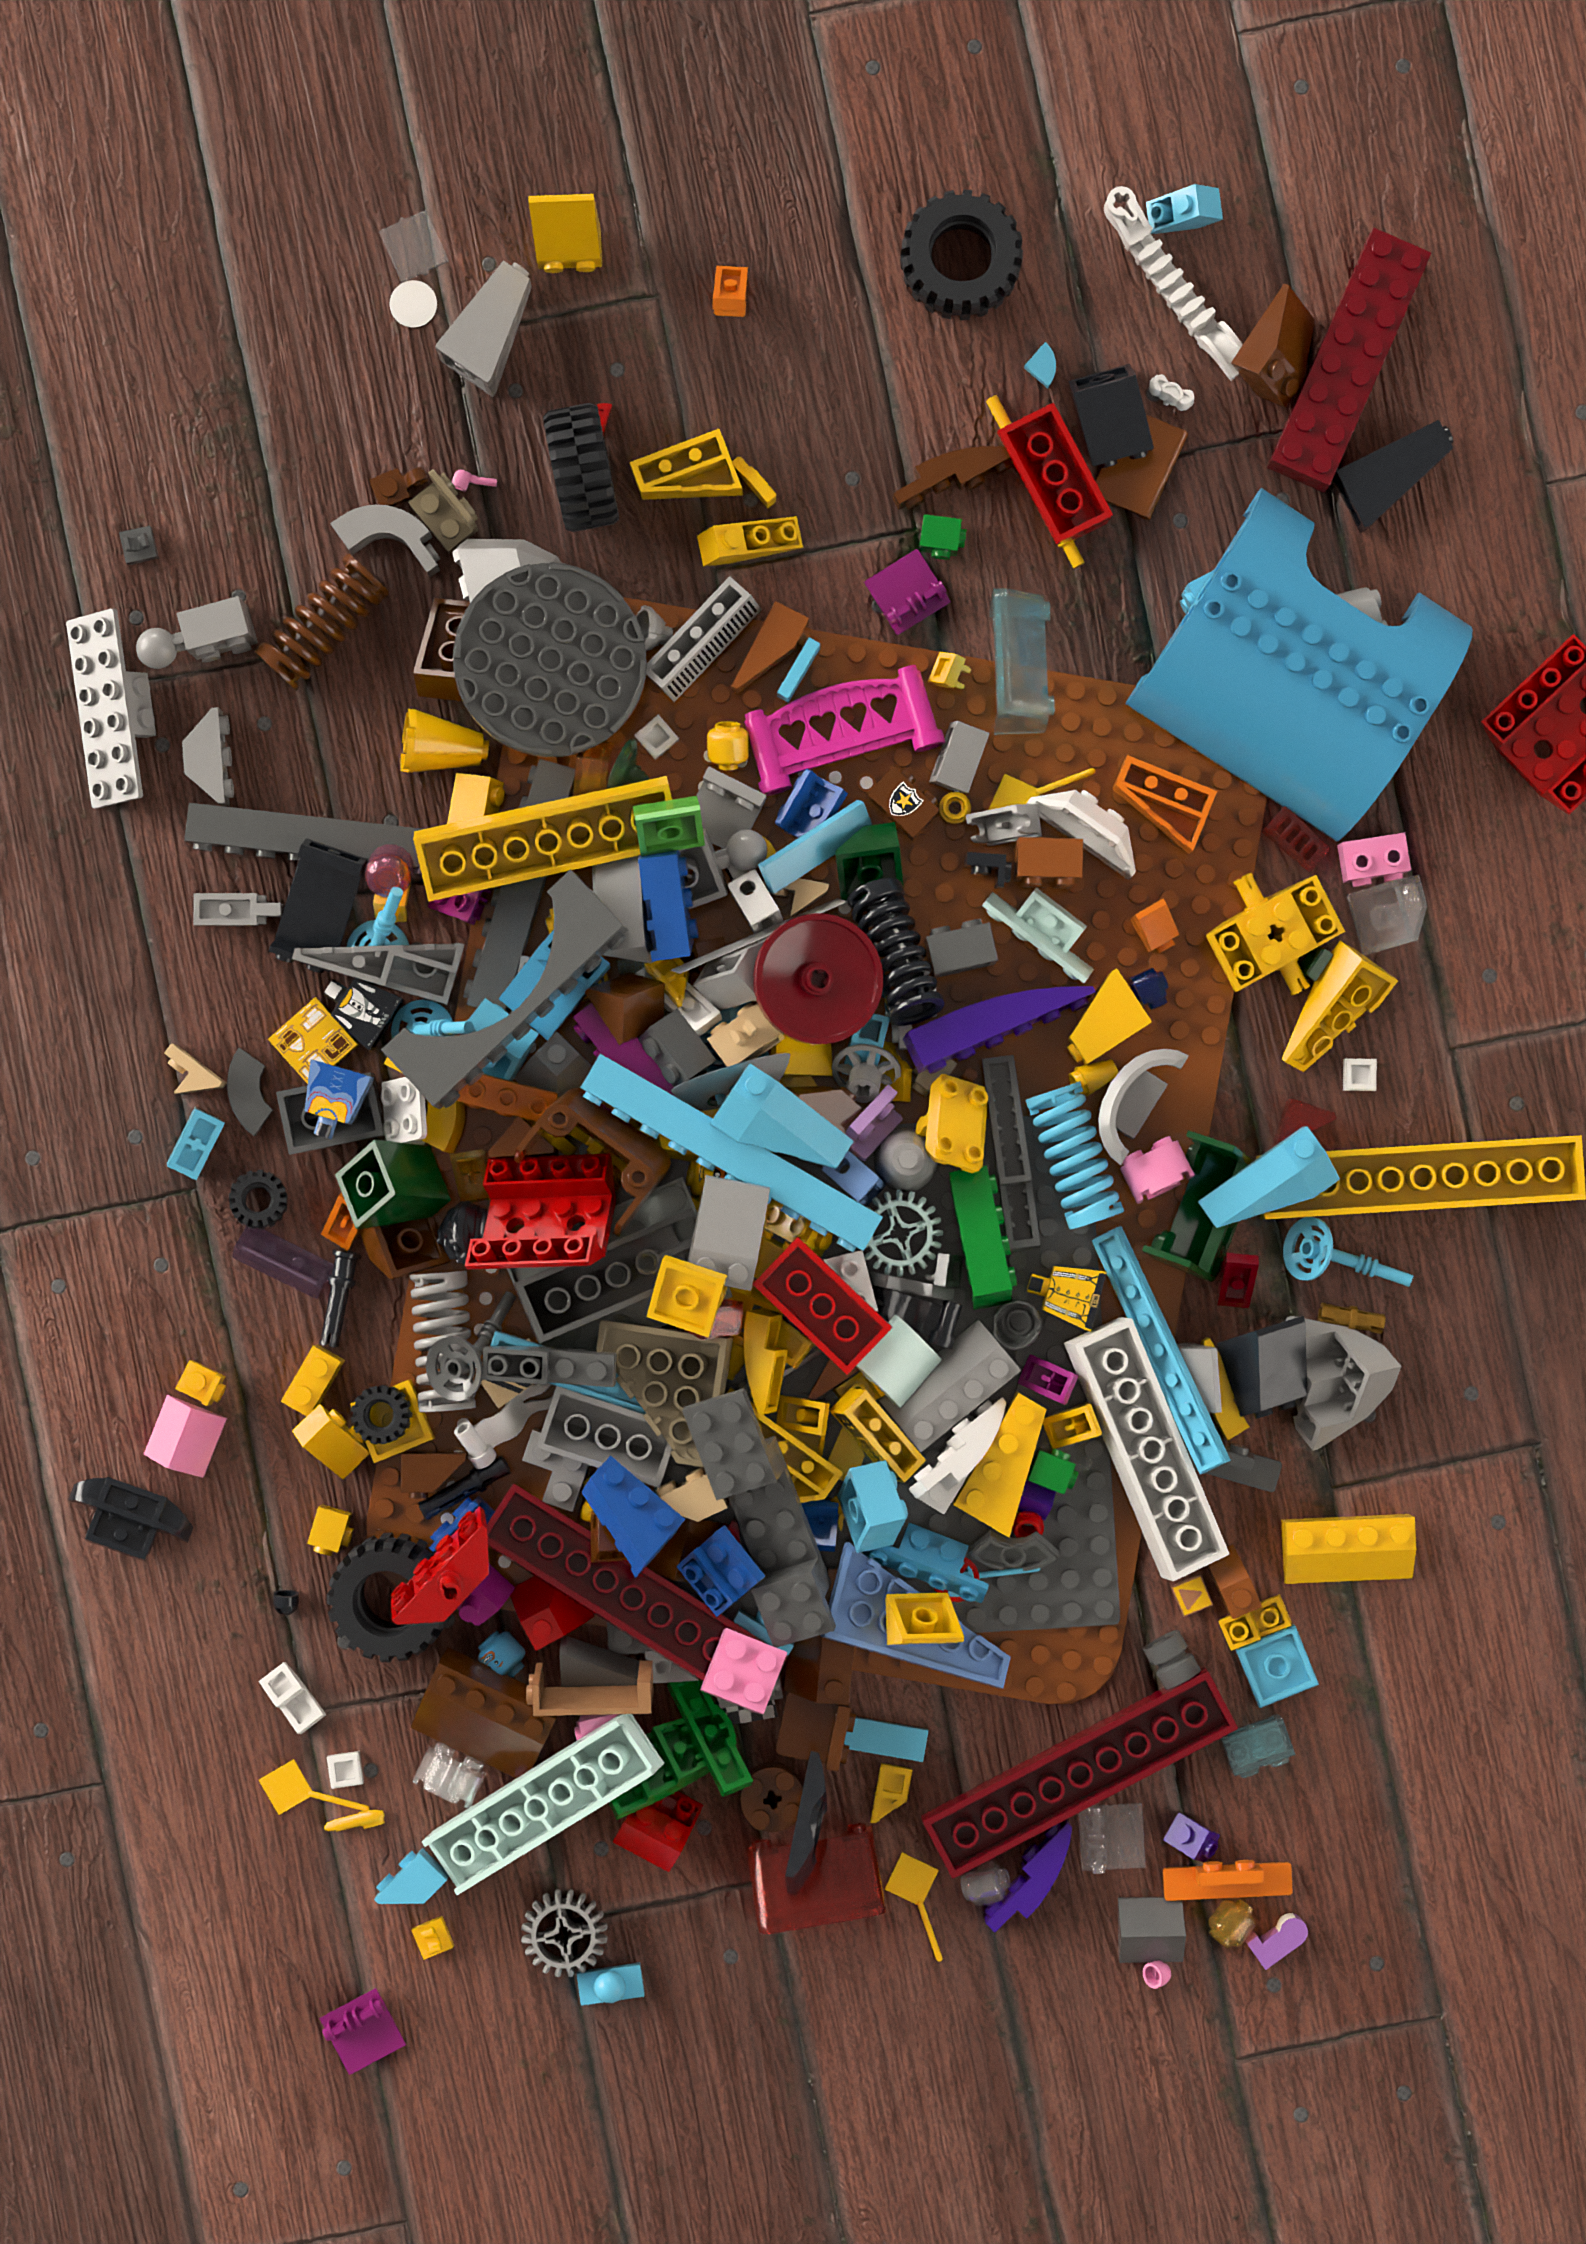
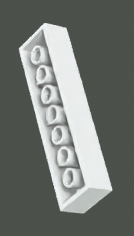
M1118 1317L1091 1330V1332L1088 1331L1064 1342L1075 1372L1079 1375L1078 1379L1085 1396L1092 1405L1102 1431V1437L1160 1576L1175 1581L1229 1555L1227 1546L1132 1318Z

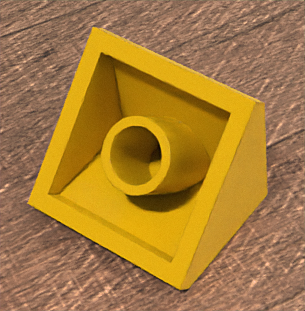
M948 1593L886 1594L887 1645L948 1644L964 1641V1634Z

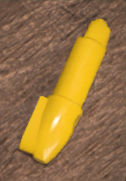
M367 1810L327 1822L324 1829L326 1831L336 1830L338 1832L358 1826L366 1829L385 1823L384 1811Z

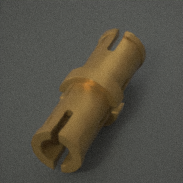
M1322 1302L1318 1311V1321L1345 1326L1348 1329L1382 1334L1385 1326V1314L1358 1310L1357 1306L1350 1305L1347 1308Z

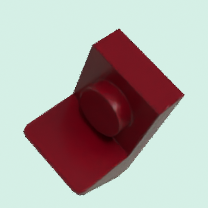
M1226 1253L1220 1269L1218 1306L1249 1308L1259 1267L1258 1255Z

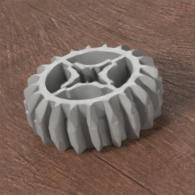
M560 1889L555 1891V1900H552L548 1893L543 1894L545 1905L535 1900L532 1906L537 1913L527 1911L525 1914L526 1919L532 1923L526 1922L521 1926V1930L531 1933L521 1938L522 1943L532 1944L525 1950V1954L530 1956L536 1953L537 1956L532 1964L537 1966L542 1961L545 1962L543 1972L546 1974L551 1966L555 1967V1977L561 1976L562 1968H566L568 1977H573L574 1966L578 1968L579 1972L585 1973L586 1965L584 1961L594 1966L597 1960L593 1954L601 1956L604 1952V1949L598 1944L607 1943L608 1939L606 1935L599 1933L607 1930V1923H597L604 1916L603 1911L592 1913L591 1911L595 1908L596 1902L592 1900L587 1906L583 1904L586 1898L585 1893H581L578 1900L572 1899L574 1895L573 1889L568 1890L567 1898H562ZM566 1909L579 1913L588 1924L584 1925L583 1922H573L569 1918ZM556 1910V1924L553 1927L546 1928V1931L538 1932L539 1923L543 1917ZM562 1920L563 1927H567V1931H572L567 1945L566 1940L561 1938L562 1935L560 1937L557 1935L560 1931ZM591 1934L588 1946L581 1953L573 1956V1942L583 1938V1935ZM541 1942L557 1945L563 1957L550 1953Z

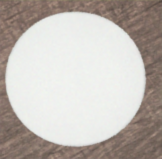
M411 280L403 282L395 288L390 298V310L393 317L400 324L407 327H420L427 324L433 318L437 309V299L434 291L421 281Z

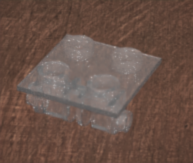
M1142 1803L1093 1805L1078 1813L1081 1871H1092L1094 1874L1105 1873V1870L1146 1868Z

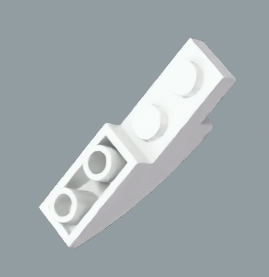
M1003 1397L994 1404L990 1400L986 1401L974 1411L978 1416L972 1422L965 1418L951 1429L955 1435L946 1442L950 1448L937 1457L940 1464L934 1469L928 1464L914 1476L917 1482L909 1490L916 1499L939 1481L948 1491L967 1476L980 1462L991 1446L1002 1422L1006 1401Z

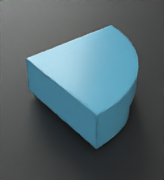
M1045 342L1025 364L1024 369L1048 389L1055 376L1056 359L1052 349Z

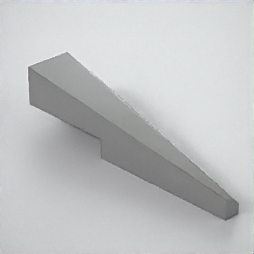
M465 944L295 948L292 959L447 1005Z

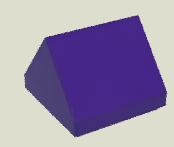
M1026 1479L1017 1511H1032L1040 1515L1043 1520H1046L1053 1506L1056 1491Z

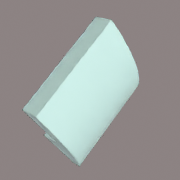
M894 1315L888 1322L893 1328L856 1367L870 1382L877 1385L893 1404L901 1408L942 1359L899 1316Z

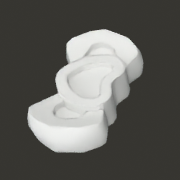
M1162 374L1156 375L1151 379L1149 391L1151 395L1164 400V405L1176 406L1180 411L1187 410L1193 405V391L1182 390L1177 383L1168 382Z

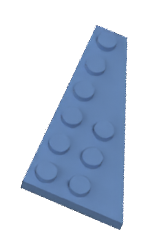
M849 1542L844 1543L828 1605L836 1628L832 1632L822 1634L821 1637L1000 1689L1004 1687L1011 1657L982 1636L975 1634L965 1627L961 1621H959V1624L964 1634L963 1642L887 1645L886 1594L920 1592L900 1578L890 1574L872 1558L869 1559L861 1552L857 1553L855 1546Z

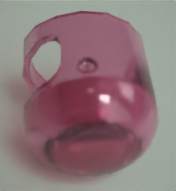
M397 845L378 847L371 854L365 870L366 883L369 889L383 898H388L392 887H399L404 892L409 887L414 872V862L411 855L404 848Z

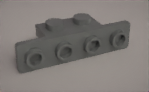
M1181 1435V1438H1182L1183 1443H1184V1445H1185V1447H1186V1450H1187L1188 1455H1189V1457H1190V1460H1191V1462H1192V1464H1193V1467H1194L1195 1471H1198V1470H1197V1467H1196V1465H1195V1463H1194V1461H1193V1459H1192V1457H1191V1455H1190V1452H1189V1450H1188V1448H1187V1446H1186V1444H1185V1442H1184V1439H1183V1437H1182V1435ZM1231 1443L1230 1447L1224 1445L1231 1461L1205 1473L1268 1492H1274L1282 1463L1275 1459L1250 1453L1248 1447Z

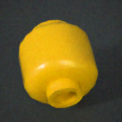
M722 721L716 723L715 728L707 733L708 759L712 763L719 765L721 770L738 769V764L745 762L749 757L748 732L740 727L738 722Z

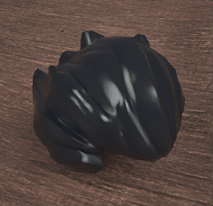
M470 1200L459 1202L448 1210L437 1231L438 1238L436 1242L442 1245L449 1259H455L457 1263L461 1262L465 1265L470 1239L483 1238L488 1215L487 1209L481 1208L480 1205L474 1204Z

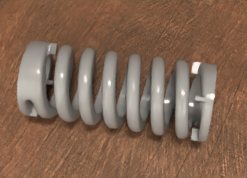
M467 1271L409 1275L410 1280L415 1282V1287H419L411 1290L412 1299L437 1301L414 1306L412 1308L413 1316L439 1318L414 1324V1333L441 1335L417 1340L414 1343V1348L417 1351H429L435 1342L448 1336H457L465 1340L470 1338L471 1330L469 1328L453 1326L469 1321V1312L451 1309L466 1305L469 1302V1297L464 1293L448 1292L463 1288L468 1284ZM428 1283H440L430 1286H424ZM450 1344L454 1352L461 1351L467 1354L468 1350L463 1346ZM440 1353L438 1357L437 1369H440V1362L443 1356L442 1353ZM427 1356L417 1358L415 1365L418 1368H426ZM427 1373L417 1376L416 1380L419 1385L431 1386ZM449 1381L446 1384L451 1390L464 1391L463 1383L456 1384ZM435 1390L423 1391L417 1395L419 1412L476 1408V1400L473 1397L461 1401H451L440 1396Z

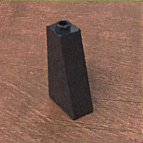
M1437 420L1336 470L1333 481L1360 533L1366 531L1453 449L1452 443L1454 440L1447 426L1442 427L1440 421Z

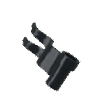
M872 1285L874 1297L885 1303V1306L877 1305L878 1313L887 1322L894 1315H897L914 1331L929 1335L928 1342L953 1349L956 1339L953 1335L962 1305L944 1300L941 1306L888 1288Z

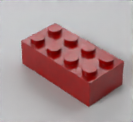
M797 1237L753 1283L776 1308L846 1375L893 1328L800 1237Z

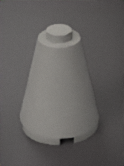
M901 1128L892 1131L877 1147L874 1154V1167L877 1175L886 1186L896 1191L913 1192L923 1188L931 1181L936 1173L938 1163L934 1162L927 1155L925 1149L926 1136L917 1135L915 1129Z

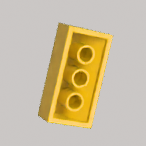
M1410 1514L1281 1519L1284 1584L1413 1578L1416 1556L1415 1517Z

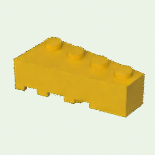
M1016 1391L1004 1411L1002 1422L991 1446L980 1462L968 1474L952 1501L953 1505L1007 1537H1010L1046 1408Z

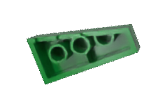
M987 1165L982 1166L975 1173L963 1170L949 1172V1184L956 1221L960 1227V1242L963 1254L966 1257L965 1265L968 1283L972 1286L973 1310L1011 1302L1012 1286H1017L1014 1267L1007 1266L1006 1255H1011L1008 1237H1001L999 1225L1004 1224L1001 1205L995 1206L993 1194L998 1193L995 1174H988Z

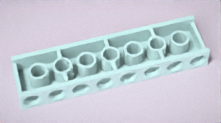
M619 1714L436 1828L422 1843L425 1847L429 1845L455 1884L454 1892L456 1895H459L646 1780L664 1762L633 1715Z

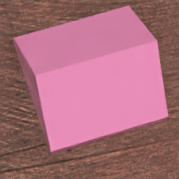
M167 1395L144 1455L168 1469L204 1478L227 1418Z

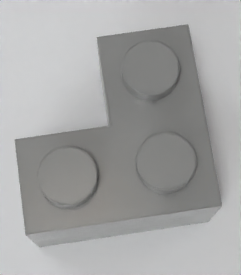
M534 1428L522 1461L551 1470L552 1473L542 1501L573 1512L590 1465L536 1448L542 1430Z

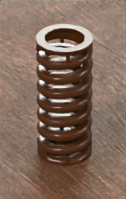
M349 553L342 558L345 567L343 570L333 568L330 571V576L337 586L327 580L319 582V590L326 599L314 592L307 595V602L315 612L304 605H297L295 607V613L304 625L291 617H286L283 620L284 627L292 638L278 629L271 633L272 639L281 651L267 642L261 643L254 651L295 691L299 689L297 680L300 677L302 679H309L311 676L310 670L298 655L315 667H320L323 663L322 658L309 642L328 655L334 652V646L320 629L338 642L346 640L345 633L331 616L350 630L357 628V621L342 603L363 618L369 615V609L353 590L373 605H379L389 594V591ZM283 664L286 667H288L291 671H293V673H289L288 670L283 666Z

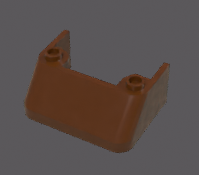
M572 1088L545 1110L517 1146L514 1160L520 1163L544 1131L553 1137H564L571 1133L576 1126L627 1164L621 1176V1183L624 1190L635 1199L616 1223L613 1234L619 1237L668 1173L671 1159L665 1149L630 1123L611 1113L612 1110L603 1103L598 1106L583 1097L586 1091L580 1088Z

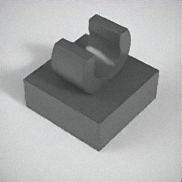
M150 525L119 532L127 565L159 559L153 529Z
M938 1253L934 1260L927 1257V1261L935 1262L937 1265L935 1274H925V1278L934 1281V1285L960 1288L964 1256Z

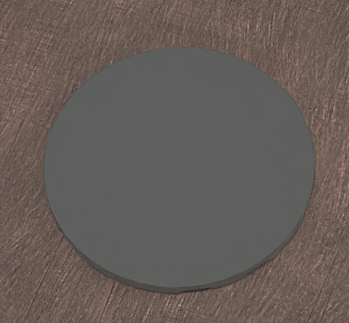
M554 562L528 564L507 571L494 579L469 604L460 621L454 641L453 670L455 681L462 701L470 715L486 733L498 742L511 749L533 756H570L594 748L607 740L627 721L634 711L646 679L645 639L636 615L633 614L622 595L602 578L587 570L568 564Z

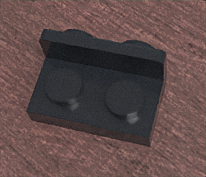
M967 852L965 854L964 868H971L970 874L990 875L991 869L996 870L994 889H1002L1004 882L1008 883L1011 879L1012 862H1006V854Z

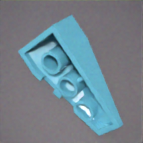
M1304 1126L1200 1199L1198 1203L1214 1226L1218 1228L1315 1198L1340 1180V1177L1326 1151L1308 1126Z

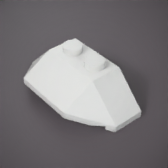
M1077 790L1031 797L1026 804H1038L1039 817L1065 836L1083 839V848L1126 879L1129 880L1135 874L1136 870L1129 830L1123 824L1125 819L1112 809H1108L1106 812L1096 805L1098 800L1084 790L1081 793Z

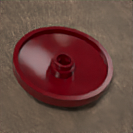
M807 914L783 923L767 937L755 961L753 987L760 1010L776 1030L798 1042L814 1045L829 1044L852 1036L863 1028L873 1016L883 990V970L880 957L872 941L855 924L831 914Z

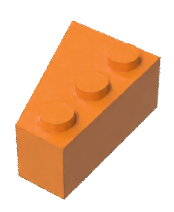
M1129 755L1125 758L1113 786V790L1188 854L1193 852L1217 794V791Z

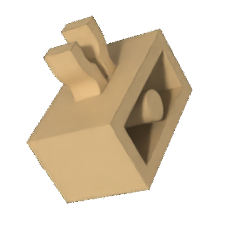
M749 1003L737 1012V1018L728 1024L726 1021L720 1023L711 1030L712 1036L707 1038L711 1047L726 1067L756 1059L785 1039L784 1035L776 1030L765 1018L758 1003L755 1005Z

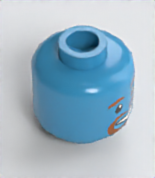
M496 1630L478 1647L481 1651L478 1655L479 1662L500 1675L513 1677L524 1667L521 1660L525 1656V1649L508 1631L499 1633Z

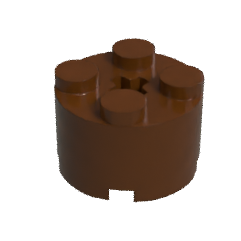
M766 1762L756 1766L750 1772L753 1779L752 1785L741 1789L740 1803L743 1814L752 1826L758 1830L766 1832L786 1830L797 1821L804 1787L800 1776L785 1764ZM774 1790L775 1795H781L778 1797L777 1803H771L770 1799L765 1800L768 1797V1791Z

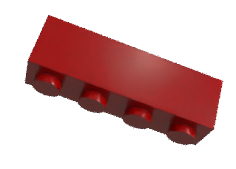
M1054 402L997 431L1056 545L1078 539L1106 525L1112 518L1113 514Z

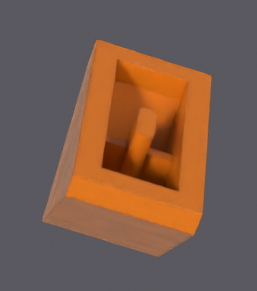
M341 1192L321 1235L348 1251L360 1233V1229H355Z

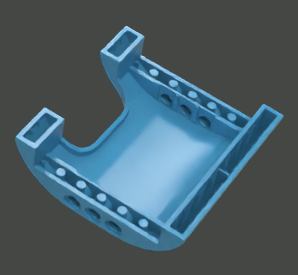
M1260 488L1243 515L1246 517L1244 523L1148 674L1141 677L1125 704L1337 842L1366 813L1407 756L1458 672L1469 648L1473 629L1470 625L1420 592L1417 593L1401 620L1405 623L1400 626H1386L1361 612L1322 586L1311 574L1307 566L1306 552L1314 530V522L1263 488Z

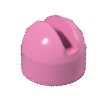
M1160 1960L1153 1961L1144 1966L1143 1978L1149 1987L1156 1989L1169 1982L1171 1969Z

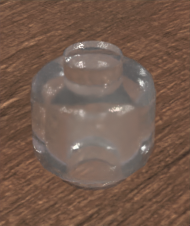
M993 1860L986 1861L965 1872L964 1876H961V1888L965 1899L972 1901L977 1907L1004 1900L1006 1888L1010 1887V1878L1005 1868L1001 1869Z

